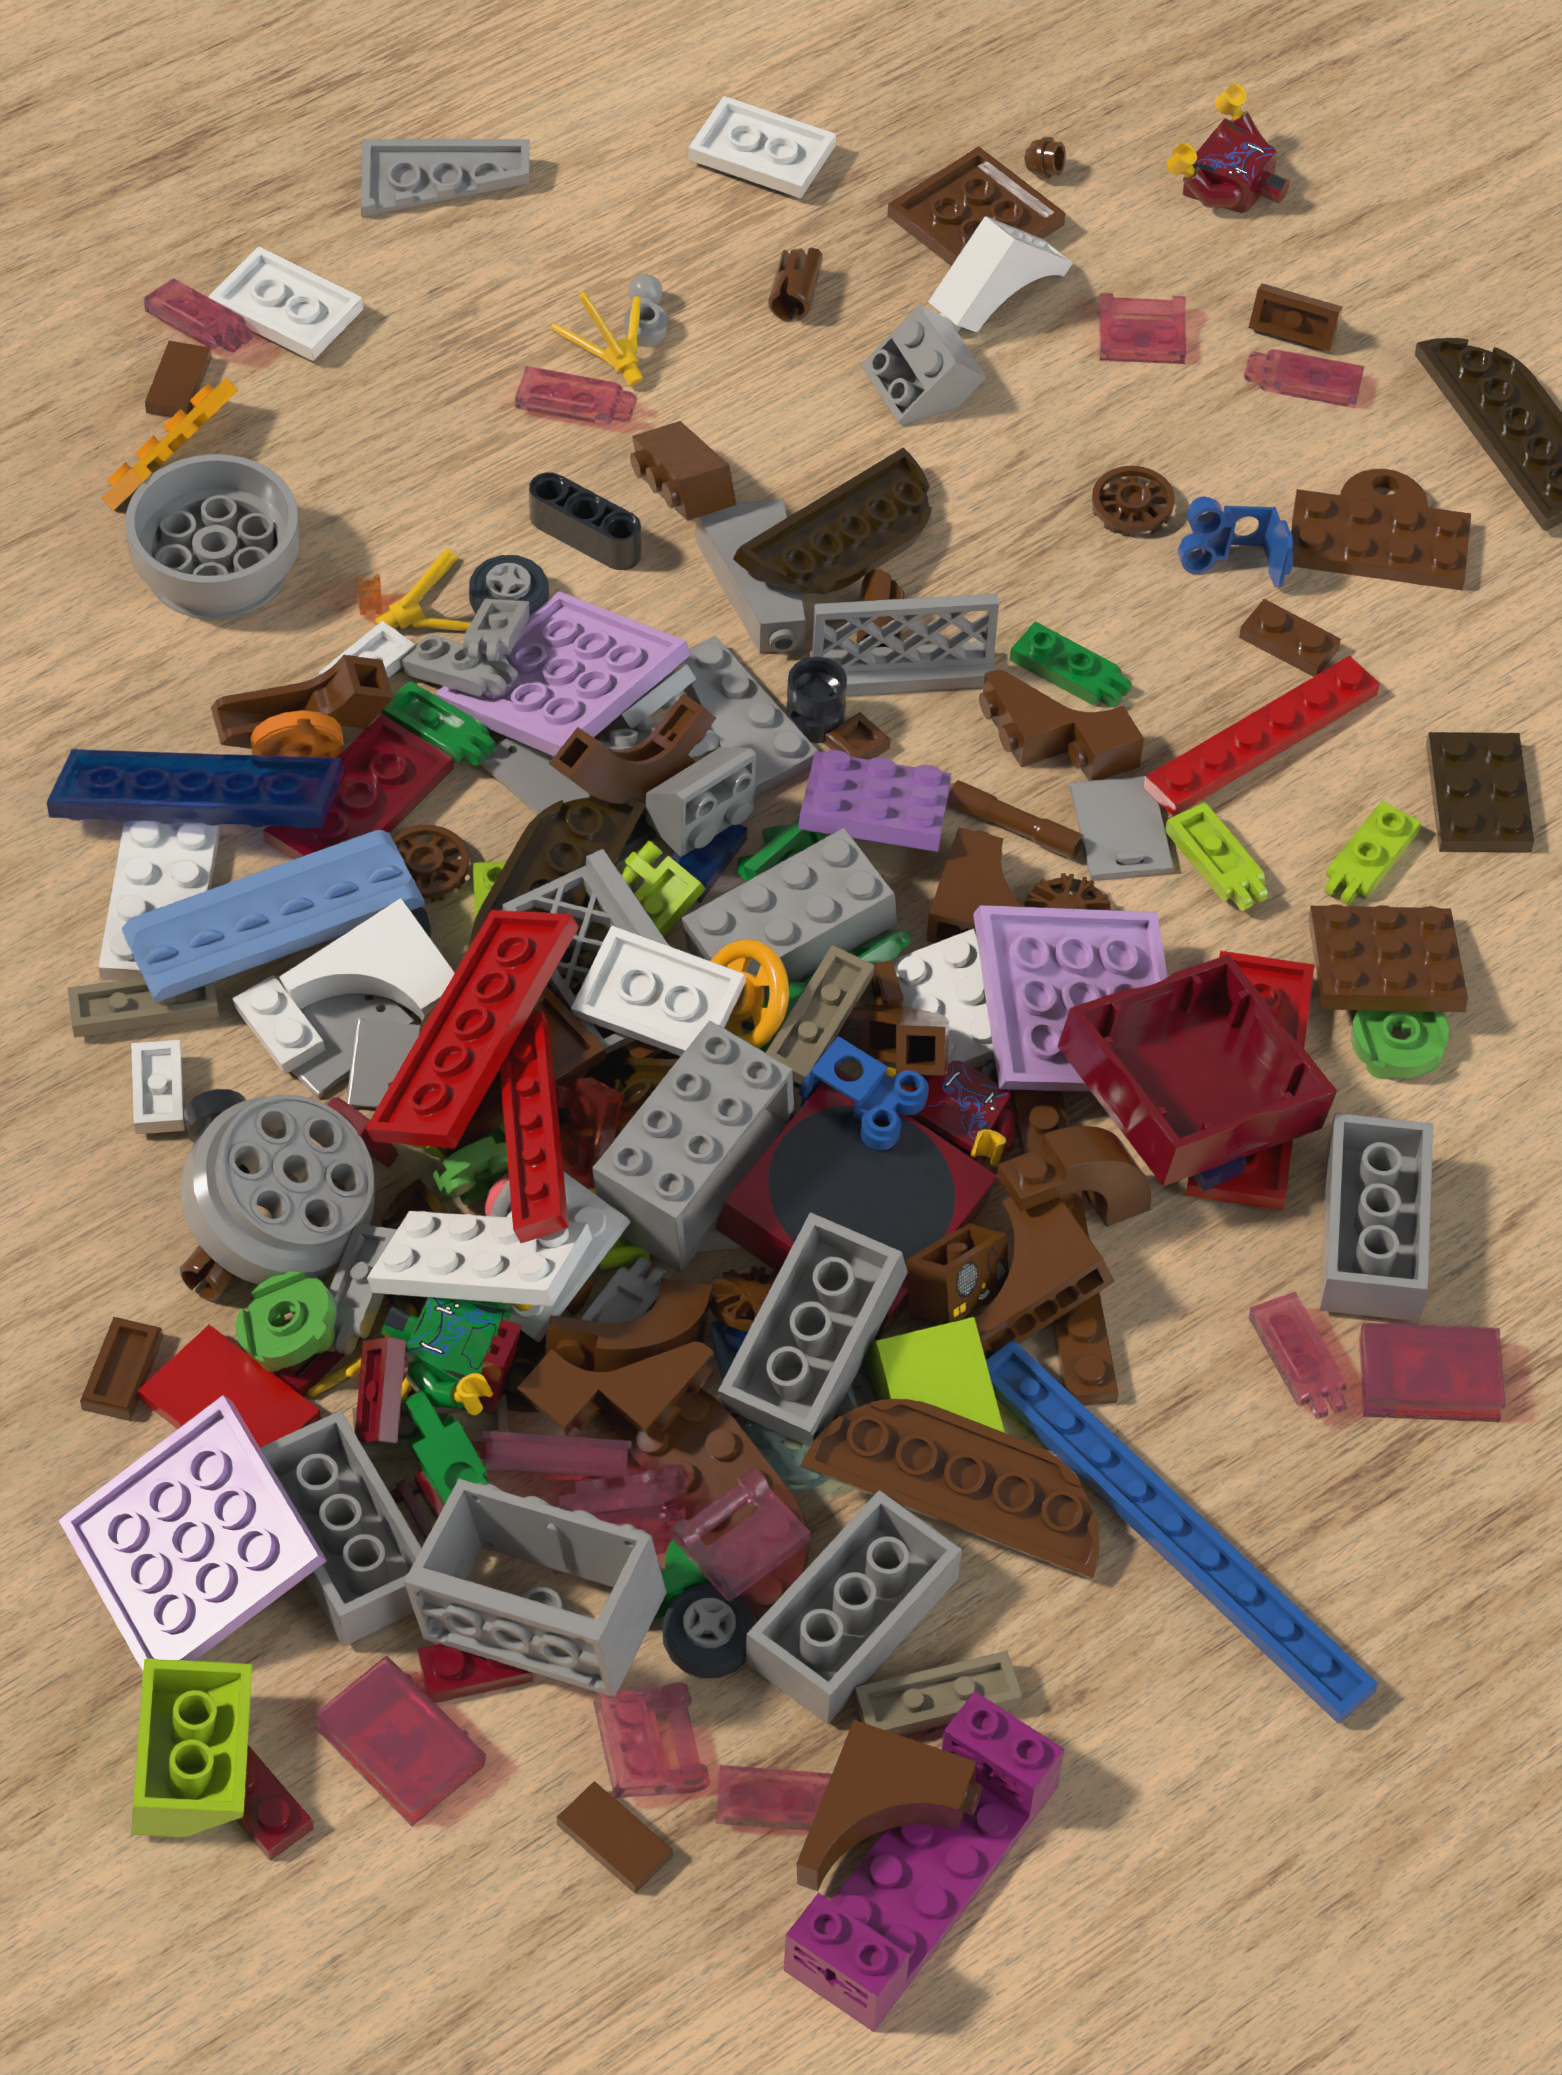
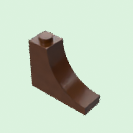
M958 827L929 911L927 942L937 943L971 929H974L976 933L973 914L980 905L1023 907L1012 894L1003 875L1001 860L1004 838L990 835L984 831H973Z
M1011 1197L1002 1201L1013 1226L1014 1256L1011 1269L1002 1289L987 1309L975 1319L985 1360L989 1359L1012 1340L1020 1344L1115 1282L1103 1257L1060 1197L1020 1212Z
M853 1720L796 1863L797 1884L818 1891L831 1867L845 1852L861 1840L886 1829L905 1825H934L958 1831L964 1813L970 1815L975 1813L982 1793L983 1784L976 1782L977 1761Z

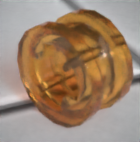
M374 574V577L369 580L365 579L363 575H357L360 615H366L368 610H374L377 614H383L380 574Z

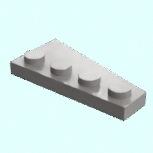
M363 139L362 217L530 184L529 139Z
M716 635L689 648L690 656L678 666L687 664L696 677V680L688 685V689L694 701L716 717L709 730L719 736V748H751L756 753L754 798L811 768L815 751L818 750Z

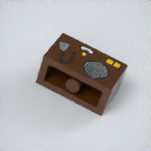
M965 1223L957 1228L956 1231H952L906 1260V1267L908 1271L909 1315L929 1320L931 1324L939 1326L960 1321L979 1307L987 1305L990 1300L998 1295L1009 1274L1007 1234Z

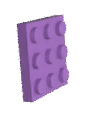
M839 750L815 751L800 812L798 829L834 834L845 828L852 838L938 852L952 773L942 772L937 767L930 765H920L917 767L898 765L887 758L878 757L867 760L850 757L847 753Z

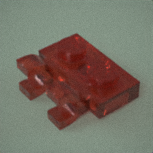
M577 1078V1082L564 1080L562 1086L555 1084L557 1107L570 1110L567 1127L559 1126L563 1171L587 1189H595L593 1167L614 1141L624 1095L594 1078Z

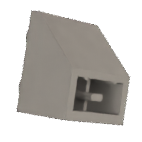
M918 305L861 364L894 418L901 425L958 408L987 378L951 321L921 305Z
M718 748L647 792L646 823L680 857L695 848L706 846L715 835L731 825L741 824L754 811L756 753L751 748Z

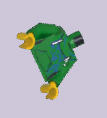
M428 1297L420 1317L392 1307L383 1325L381 1335L406 1340L407 1381L416 1392L423 1390L433 1407L460 1408L471 1415H478L483 1409L478 1397H491L493 1395L486 1379L481 1375L483 1360L486 1353L490 1350L494 1335H497L501 1319L510 1320L512 1311L508 1310L511 1303ZM512 1303L519 1311L525 1312L532 1307L530 1304Z

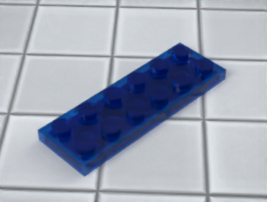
M72 749L46 804L49 818H68L74 821L100 819L114 820L116 822L155 821L162 824L176 822L204 823L210 826L237 824L250 825L252 827L292 826L299 829L323 828L344 771L342 758Z

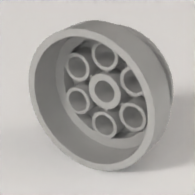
M224 454L198 455L166 465L149 476L138 487L129 502L126 512L125 524L129 553L136 572L163 604L180 614L192 618L205 620L230 619L248 614L262 607L283 586L299 551L298 511L290 488L271 469L258 462L239 456Z
M275 1095L254 1098L233 1105L222 1112L212 1121L193 1145L186 1158L181 1176L182 1207L189 1228L200 1246L216 1263L233 1275L258 1285L272 1276L287 1273L288 1271L303 1272L307 1278L315 1279L316 1277L320 1280L340 1265L356 1224L370 1225L375 1201L373 1165L368 1149L361 1136H358L356 1129L346 1118L331 1107L317 1100L297 1095ZM262 1127L270 1129L275 1134L276 1139L269 1137ZM311 1138L314 1139L316 1142H318L322 1147L316 1145V1144L311 1140ZM235 1162L244 1164L250 1171V1174L242 1172ZM284 1171L292 1173L297 1178L298 1183L288 1179ZM332 1179L340 1182L346 1191L338 1189L333 1184ZM257 1206L267 1209L272 1219L262 1215ZM305 1214L314 1217L320 1227L311 1224Z

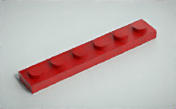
M1348 656L1146 775L1143 788L1174 817L1377 696L1380 683L1351 656Z
M542 1010L529 1015L500 1067L513 1231L521 1244L569 1228L550 1025Z

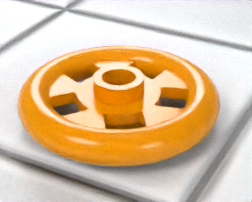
M742 939L723 947L711 959V962L745 975L746 983L724 1029L760 1049L773 1038L784 1020L789 1001V982L782 960L770 946L758 940ZM751 959L761 964L757 976L747 973ZM770 987L768 1006L763 1008L764 988ZM753 1019L755 1029L743 1035L742 1022Z

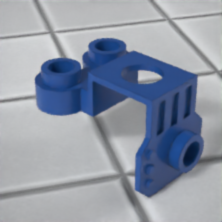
M1206 496L1196 498L1190 504L1187 511V519L1193 533L1185 536L1178 547V556L1183 568L1187 572L1192 574L1204 573L1213 567L1216 560H1227L1230 545L1263 546L1268 558V572L1274 587L1283 585L1285 575H1289L1293 567V539L1286 520H1280L1276 507L1224 506V510H1222L1217 500ZM1250 516L1258 520V527L1253 533L1241 536L1234 532L1236 522L1239 519Z
M838 1036L806 1076L798 1094L802 1096V1107L819 1085L825 1082L854 1100L853 1116L861 1121L860 1136L862 1141L872 1149L887 1150L893 1147L899 1139L901 1119L897 1113L902 1115L919 1113L926 1105L929 1087L924 1077L915 1071H903L896 1074L893 1078L886 1074L887 1066ZM843 1059H854L862 1065L863 1075L853 1082L843 1081L835 1074L834 1067L837 1066L841 1069ZM910 1085L915 1087L917 1090L914 1092L904 1091L901 1088V1086ZM884 1120L890 1125L879 1127L873 1121Z

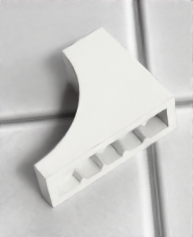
M985 216L928 302L941 312L939 315L951 321L957 332H959L961 327L978 332L990 315L1017 290L1045 276L1059 275L1064 277L1073 262L1044 239Z
M400 898L279 978L287 993L300 1010L332 996L360 993L394 1000L406 1006L423 1020L426 1014L437 1005L452 979L454 971Z

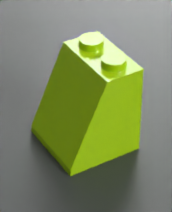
M974 1317L877 1340L870 1346L864 1360L879 1400L910 1399L925 1402L1005 1433Z

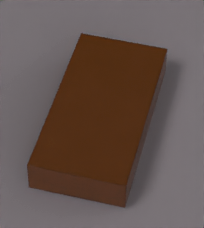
M168 341L145 400L146 413L173 417L180 409L186 414L192 411L194 405L190 400L199 392L212 358L210 347Z
M113 1317L81 1397L82 1410L131 1421L139 1401L138 1389L146 1383L163 1339L161 1327Z
M595 1781L557 1816V1825L634 1893L643 1887L673 1857V1849Z

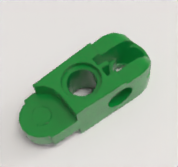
M423 1390L403 1400L415 1426L420 1432L408 1439L407 1443L442 1505L445 1506L458 1479L475 1484L483 1483L488 1485L487 1470L458 1420L455 1421L452 1416L440 1421Z

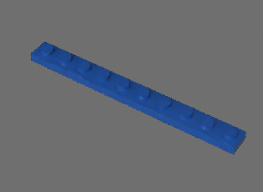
M1012 1340L986 1360L996 1399L1338 1724L1341 1723L1375 1694L1378 1683L1019 1344Z

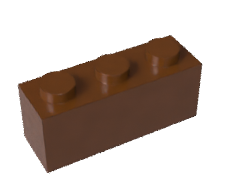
M681 421L632 436L635 452L630 454V460L637 478H642L647 482L653 493H658L665 499L669 508H674L687 521L736 505L730 465Z

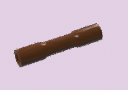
M957 780L947 799L948 806L982 821H990L1033 840L1039 846L1071 860L1076 857L1081 848L1084 834L1050 819L1039 818L997 799L996 796L963 781Z

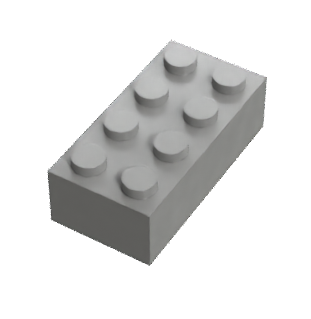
M845 828L682 917L687 948L692 955L711 961L723 947L734 941L742 939L758 940L770 946L778 954L786 969L788 980L795 982L816 971L832 945L849 952L898 924L894 892ZM751 959L747 973L757 976L761 964ZM768 987L764 988V999L767 997Z
M1340 1113L1334 1114L1327 1145L1319 1311L1420 1321L1428 1291L1433 1123Z
M810 1212L718 1390L726 1409L810 1447L819 1434L833 1421L908 1273L902 1252Z
M338 1411L260 1447L327 1562L305 1577V1580L343 1647L415 1613L404 1581L422 1548L342 1411Z
M879 1490L747 1633L745 1664L826 1724H829L854 1696L855 1687L862 1686L868 1681L958 1580L962 1549Z

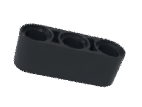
M545 472L532 478L529 483L530 520L537 529L609 568L627 570L639 563L641 559V522L637 516L560 474Z

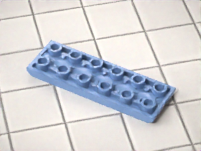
M376 830L132 917L122 927V933L154 1003L345 935L400 898L410 911L425 906V903L390 833Z

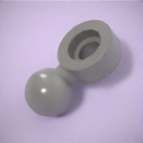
M649 274L635 277L629 286L631 301H633L635 296L641 298L637 345L642 347H651L659 344L667 334V314L662 307L657 305L662 297V286L657 278ZM632 306L625 315V334L627 338Z

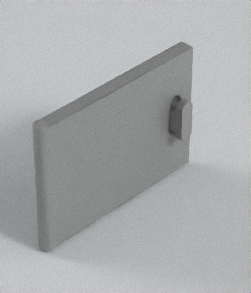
M510 737L497 745V749L491 755L485 754V760L480 763L536 815L560 800H563L565 803L589 797V793L549 765L554 756Z
M1145 776L1069 783L1068 789L1072 795L1079 831L1084 834L1082 845L1090 880L1098 881L1173 873L1174 866L1159 803L1143 788Z
M343 994L317 1001L303 1009L302 1013L323 1039L326 1051L291 1072L317 1098H322L350 1075L356 1020L358 1018L370 1021L415 1025L414 1020L393 1000L372 994Z
M363 1018L356 1020L346 1103L353 1108L377 1109L388 1090V1083L393 1081L418 1038L420 1025L370 1021Z

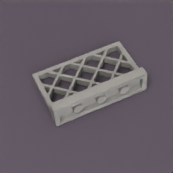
M998 594L815 604L813 649L810 651V657L816 656L831 659L845 670L847 676L846 696L983 688L985 673L994 670L993 661L999 611ZM972 611H987V613L974 622L963 617ZM924 614H937L940 616L928 625L918 620ZM891 616L894 618V620L882 628L872 622L878 617ZM845 619L849 621L837 630L825 624V620ZM951 624L961 629L950 638H946L939 633ZM905 627L916 632L904 641L894 636ZM860 629L870 635L859 644L849 639L850 636ZM972 638H975V639H977L979 642H967V641H969V640L972 639ZM927 640L933 643L928 645H922ZM884 643L885 645H887V646H889V647H877V646H879L880 644ZM836 646H839V647H841L843 650H831V649H833V648L836 647Z
M604 849L586 856L585 866L503 904L502 907L503 911L522 912L535 907L551 911V913L572 914L573 917L584 919L579 936L574 935L569 946L575 947L570 964L559 962L548 981L571 1013V1007L577 997L570 990L572 979L575 977L585 980L590 970L577 966L581 950L584 949L598 953L603 943L585 938L590 921L610 927L612 925L669 946ZM581 884L591 897L588 908L561 902L564 892ZM595 905L598 907L600 911L594 910ZM560 974L566 975L565 981ZM577 1018L603 1045L606 1054L636 1040L620 1033H615L603 1039L593 1023Z

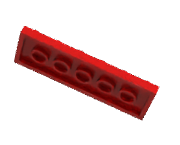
M490 911L365 1129L373 1142L456 1148L579 928L572 914Z
M1220 950L1219 957L1228 954L1232 957L1267 1001L1278 1023L1304 1048L1315 964ZM1293 1140L1188 1177L1185 1196L1283 1211Z

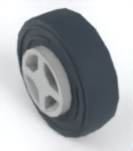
M518 555L493 557L476 567L470 577L469 602L476 615L484 599L529 601V615H531L549 599L548 579L543 569L531 559Z
M698 1585L683 1591L670 1603L663 1619V1645L671 1661L685 1673L699 1678H720L737 1671L746 1662L747 1633L756 1624V1618L748 1602L734 1590L720 1585ZM703 1633L712 1634L715 1638L700 1637V1635Z

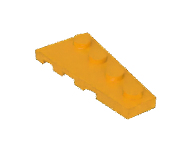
M227 377L215 389L207 383L190 400L195 408L189 414L180 409L162 426L168 433L159 441L153 435L134 453L140 460L132 468L125 462L107 479L112 488L101 499L114 511L238 391L235 385Z

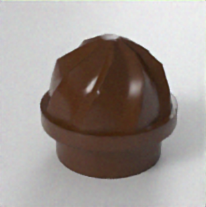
M1043 137L1042 139L1032 141L1024 155L1027 169L1042 179H1049L1052 175H1060L1064 170L1066 162L1064 144L1054 141L1052 137Z

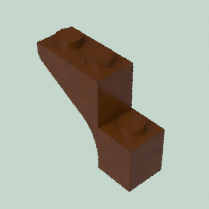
M343 655L330 669L313 679L296 684L223 696L213 703L211 710L221 745L252 749L251 734L256 726L270 717L285 712L313 711L333 717L341 726L366 729L394 697L383 660Z
M997 669L985 673L983 693L979 695L982 713L986 719L993 720L999 730V738L1006 752L1013 753L1021 767L1069 752L1074 767L1077 769L1081 768L1089 781L1104 780L1140 767L1144 737L1124 705L1100 712L1077 711L1062 705L1004 670Z
M692 1342L617 1370L592 1372L570 1364L551 1349L518 1386V1391L527 1402L566 1436L574 1427L582 1431L594 1419L600 1410L596 1402L601 1397L648 1437L655 1428L662 1433L675 1420L681 1411L676 1404L689 1389L696 1394L705 1386L715 1373V1370L710 1366L715 1361L714 1352L705 1344Z

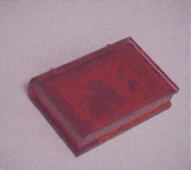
M1363 1322L1359 1336L1363 1417L1500 1422V1408L1505 1407V1392L1499 1328L1473 1327L1472 1325L1466 1327Z
M482 1430L479 1458L484 1467L488 1469L629 1478L627 1456L628 1449H631L632 1441Z
M388 1656L382 1658L315 1713V1717L320 1723L316 1726V1730L411 1827L480 1771L486 1761V1753L469 1737V1733L466 1730H462L413 1682L412 1676L405 1674Z

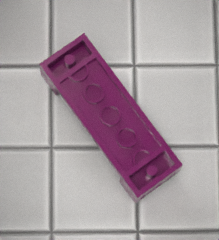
M976 1691L972 1693L945 1728L942 1750L977 1761L976 1782L983 1784V1789L975 1813L973 1815L964 1813L958 1831L934 1825H905L886 1829L834 1898L830 1901L818 1893L786 1934L784 1971L873 2032L1058 1788L1064 1748Z

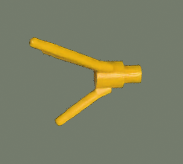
M585 292L580 293L579 299L607 342L608 347L603 349L557 323L551 325V330L603 359L611 367H614L617 374L623 375L629 387L640 383L644 378L637 366L640 361L636 353L638 352L637 335L641 298L639 296L633 297L628 338L616 340Z
M446 548L409 593L399 601L389 605L390 611L375 618L377 625L384 621L394 629L399 626L401 630L411 625L413 628L428 627L467 631L471 623L425 617L418 604V601L457 562V555L453 554L451 549Z

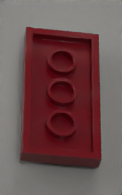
M381 714L263 830L264 842L294 860L376 830L391 833L454 769V759L449 754Z

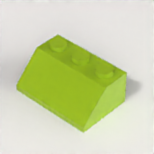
M144 1658L131 1835L188 1837L243 1817L252 1664Z

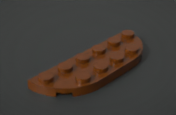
M689 1389L676 1404L681 1411L675 1420L662 1433L655 1428L648 1437L600 1397L596 1402L600 1407V1414L704 1551L707 1553L716 1549L724 1564V1577L733 1589L748 1602L755 1618L759 1621L807 1567L808 1552L811 1550L809 1527L794 1495L729 1411L716 1398L703 1389L696 1394Z
M910 1399L879 1400L857 1407L835 1419L819 1434L806 1452L800 1465L803 1469L873 1496L880 1490L904 1508L1090 1580L1094 1577L1099 1556L1098 1522L1090 1501L1081 1486L1082 1483L1066 1464L1047 1450L945 1409Z

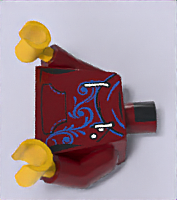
M1237 83L1229 86L1226 91L1217 96L1215 101L1216 109L1224 115L1230 114L1232 119L1224 118L1197 152L1190 144L1186 142L1180 143L1172 150L1173 155L1167 160V170L1173 175H1184L1182 195L1199 200L1207 208H1225L1245 213L1250 210L1260 196L1278 204L1281 203L1287 194L1290 181L1274 174L1277 151L1268 144L1259 132L1248 111H1242L1240 106L1246 101V92Z
M995 1059L988 1060L979 1071L957 1060L949 1063L948 1072L945 1076L921 1075L927 1081L929 1087L927 1102L919 1113L909 1116L979 1164L983 1165L986 1158L991 1159L990 1164L997 1167L1000 1158L1012 1152L1015 1147L1016 1117L1010 1111L1011 1093L1007 1089H999ZM887 1067L886 1074L893 1078L896 1075V1069ZM910 1085L901 1086V1088L907 1092H914L917 1090L915 1087Z

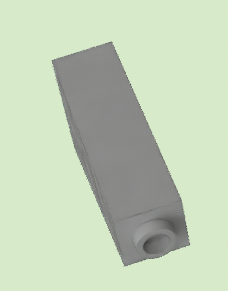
M784 499L736 503L735 506L695 518L696 543L759 653H784L804 650L806 620L801 592L783 589L766 581H757L748 574L747 570L733 560L738 547L787 518Z

